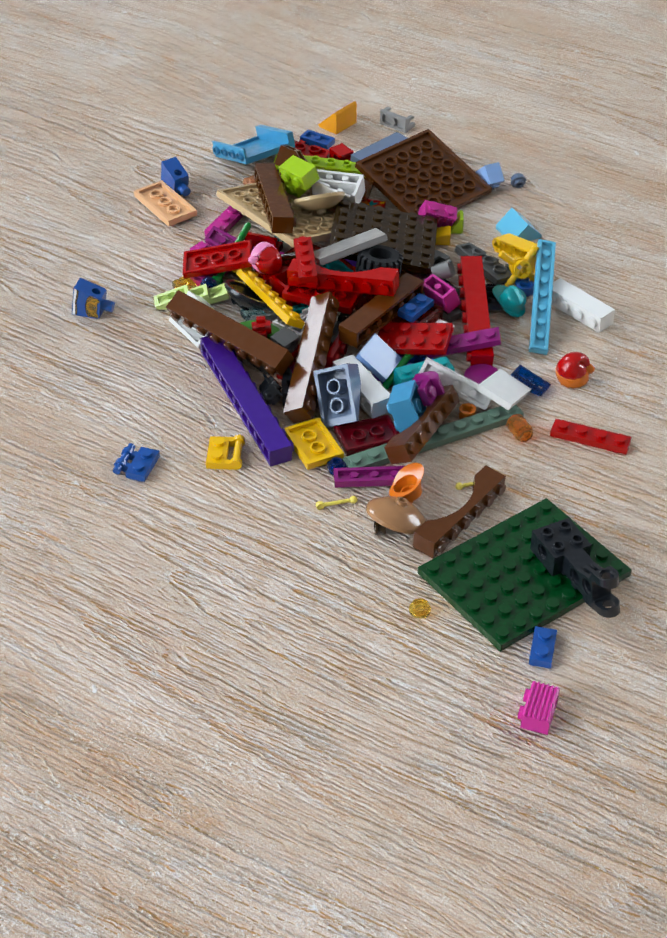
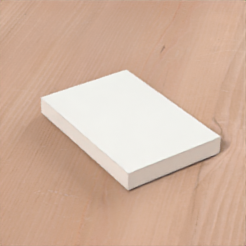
M502 369L496 371L477 387L479 392L507 410H510L532 390Z

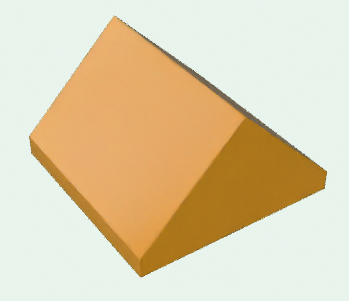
M356 101L329 116L318 124L319 127L337 135L357 123Z

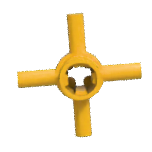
M533 244L525 257L512 258L504 251L499 253L498 257L509 264V270L512 274L504 286L509 287L517 279L527 277L534 281L535 273L532 272L530 260L539 247Z

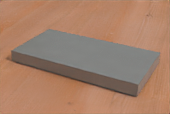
M377 228L371 229L314 251L315 261L323 266L386 242L388 240L387 235Z

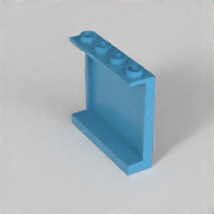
M258 125L255 126L257 136L233 145L212 141V149L216 157L247 165L278 154L281 145L286 144L295 148L292 131Z

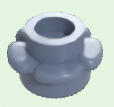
M521 173L514 174L511 177V185L513 187L521 188L526 183V177Z

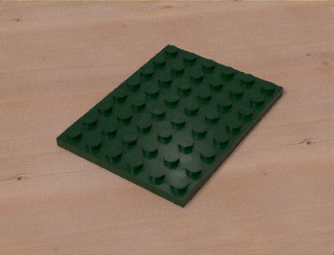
M547 498L418 567L417 573L500 652L532 634L535 626L544 627L585 603L582 599L583 595L578 589L575 590L573 588L571 580L566 575L564 576L560 573L552 576L530 549L533 530L570 518ZM570 518L592 544L590 558L602 568L612 566L619 573V582L631 576L632 569Z

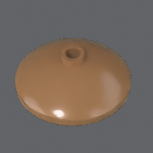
M377 497L370 500L366 507L368 515L374 521L400 533L414 534L426 521L423 514L403 497Z

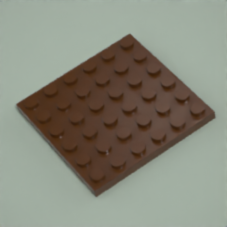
M429 129L359 160L355 164V168L366 178L373 180L374 186L401 212L406 213L414 212L418 215V211L425 200L451 205L459 209L492 191V187Z

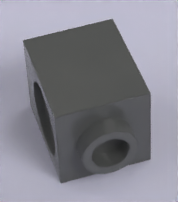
M285 326L272 335L270 340L293 353L297 350L300 336Z

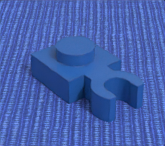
M528 277L516 280L515 286L523 290L526 297L533 295V281H529Z

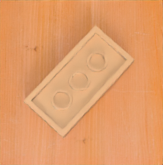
M162 180L134 190V196L167 226H173L197 216V210Z

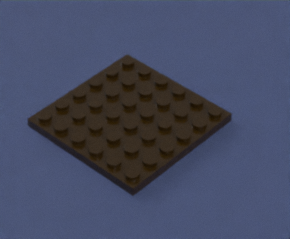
M341 200L336 205L329 245L377 228L384 232L388 239L386 242L378 245L391 247L402 254L401 270L431 275V267L434 266L438 219L430 215L423 217L414 212L406 213L398 209L390 210L381 206H369L365 203ZM358 252L343 259L357 261Z

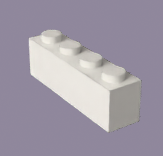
M561 278L553 282L552 306L598 333L613 324L615 309Z
M353 354L333 361V366L346 363L358 364L361 380L360 406L372 419L388 413L387 403L391 393L382 386L380 381L374 378L372 373Z

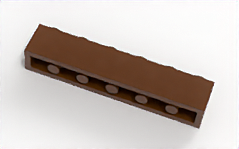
M405 273L399 278V286L394 296L376 295L367 304H364L358 311L340 323L338 327L339 340L358 348L374 333H377L397 317L398 309L417 294H423L424 281Z

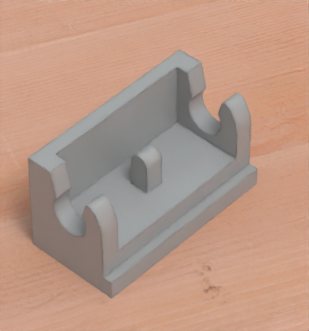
M391 107L380 110V124L403 133H407L415 127V122H410L414 118L412 115L406 118L390 112Z

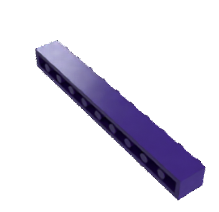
M209 336L200 338L203 357L269 466L292 461V452H294L292 441L288 440L284 428L279 426L277 417L272 415L270 406L266 405L263 395L257 391L255 382L250 380L248 371L244 370L241 360L238 361L235 351L227 350L220 342L216 344Z

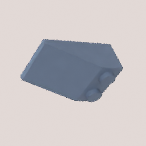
M346 363L313 371L321 421L325 427L329 428L359 421L361 380L358 364Z

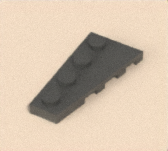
M471 243L456 245L455 252L460 256H482L484 276L496 286L505 284L512 275L509 270V264L504 266L499 263L498 258L487 256L486 252Z

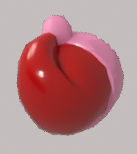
M268 242L257 244L248 258L252 267L262 274L273 275L282 267L281 254Z

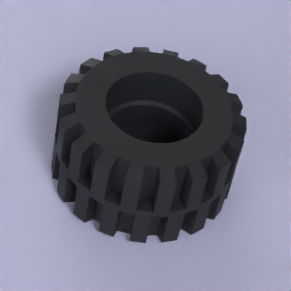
M372 246L358 252L355 272L372 270L379 267L399 269L400 278L403 262L402 254L388 246Z

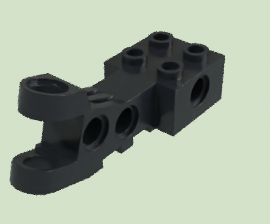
M570 518L533 530L530 549L552 576L560 573L564 576L566 575L571 580L573 588L575 590L578 589L583 595L582 599L602 617L612 618L619 615L620 600L611 593V589L619 585L618 571L612 566L602 568L590 558L592 544Z

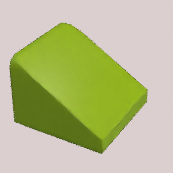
M463 210L457 213V219L451 227V234L463 233Z

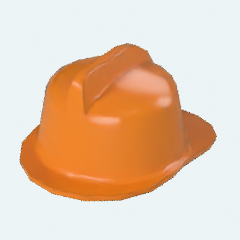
M411 463L404 466L397 473L389 490V495L403 497L410 503L418 499L422 494L423 465Z

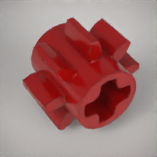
M257 316L256 321L252 322V330L267 338V334H272L271 320H266L265 316Z

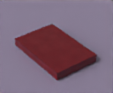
M389 414L334 426V433L346 456L386 444L393 436L399 434Z

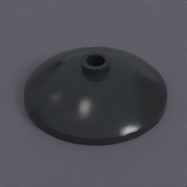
M226 280L224 284L226 291L239 304L241 309L249 311V309H271L246 283Z

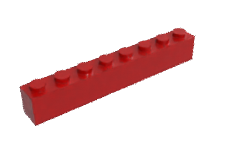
M461 256L460 263H457V274H460L458 275V286H461L459 288V297L463 298L461 300V311H464L462 312V323H465L463 325V333L489 329L491 327L482 256ZM493 347L466 351V362H470V366L476 364L493 366Z

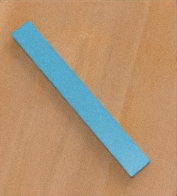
M539 239L537 242L539 249L536 253L529 352L547 355L556 242Z

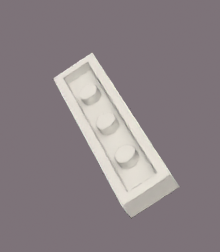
M428 357L425 359L419 373L437 372L443 386L453 385L459 397L484 410L487 409L491 399L477 390L478 383Z

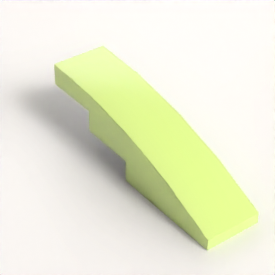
M225 283L209 289L206 284L190 290L186 284L154 296V302L157 310H167V304L178 290L185 294L191 291L204 298L209 304L230 298L224 286Z

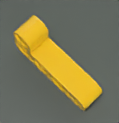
M510 233L492 240L493 248L497 253L504 251L512 258L525 257L533 244L537 246L534 242ZM536 253L530 260L533 273H535Z

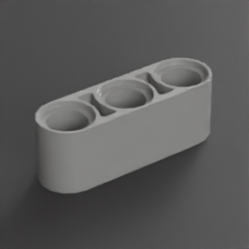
M451 259L434 264L431 267L432 274L442 280L451 278L456 274Z

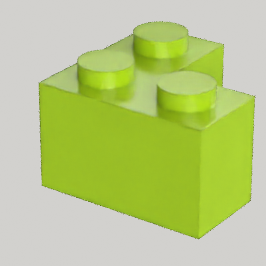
M294 155L279 166L287 193L298 198L320 179L315 165Z

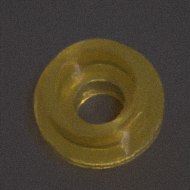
M417 598L410 604L409 613L414 618L423 619L430 615L431 607L427 600Z

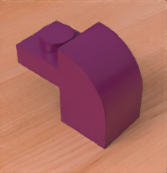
M437 372L418 373L412 379L418 385L417 391L423 406L431 405L438 395L445 393Z

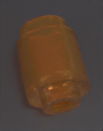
M521 414L509 417L506 427L516 440L520 442L530 440L533 436V431L526 419Z

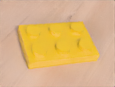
M319 417L284 428L288 440L292 441L295 452L307 470L341 460L344 457V452Z

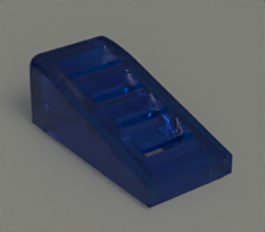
M519 365L511 373L512 377L532 389L530 393L541 397L551 386L550 383L522 365Z

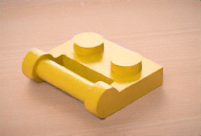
M240 434L234 437L210 436L206 469H240L242 467L241 453L242 446L245 444V437ZM229 447H234L233 458L227 460Z

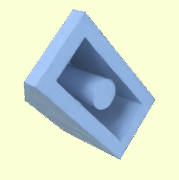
M499 162L485 165L476 171L492 189L500 187L499 184L505 181Z

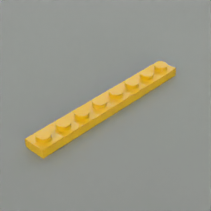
M251 267L233 270L287 325L299 329L303 328L305 322L300 318V314L294 312L293 308L287 305L284 299L278 297L279 294L272 291V287L265 284V280L259 278L258 274L251 270Z

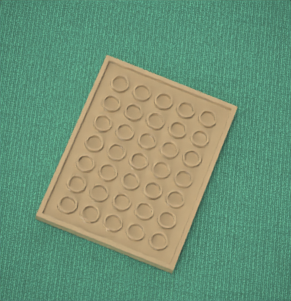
M256 183L217 190V197L223 200V202L229 204L232 208L238 210L293 248V239L301 236L311 237L312 244L320 241L325 242L330 239L336 206L326 209L327 213L317 214L316 211H307L295 205L294 200L298 199V197L290 195L286 191V196L289 197V202L291 203V209L294 211V217H296V227H293V233H272ZM312 187L299 198L313 196Z

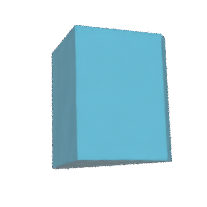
M513 208L496 224V229L501 235L510 233L528 241L542 237L536 228Z

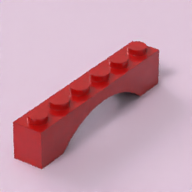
M292 259L287 269L288 286L394 296L399 286V269L379 267L367 271L341 272L323 268L316 264L318 282L299 284L296 259Z

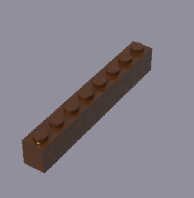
M255 163L254 180L271 232L293 233V227H296V217H294V211L291 209L289 197L286 196V189H284V183L281 176H279V169H276L274 163Z
M180 290L176 292L166 306L170 312L169 316L175 321H183L182 323L189 329L193 327L200 335H208L216 344L220 342L227 350L231 352L232 350L236 351L241 358L251 359L250 361L254 365L265 367L264 369L272 375L276 373L282 377L295 359L288 349Z
M330 291L313 296L310 300L283 413L293 424L313 419L318 397L313 371L325 368L339 308V301Z

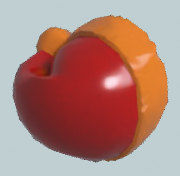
M570 352L558 361L555 371L561 385L567 388H579L587 384L589 374L595 371V367L590 364L589 358L585 354Z

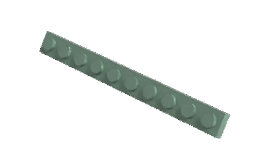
M517 405L513 406L510 410L499 406L441 425L419 453L521 420L524 417V413ZM386 444L343 457L342 465L345 468L380 467L389 464L390 460L384 449Z

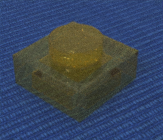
M180 277L172 281L174 289L186 284L189 290L196 287V283L191 278L184 279V277Z

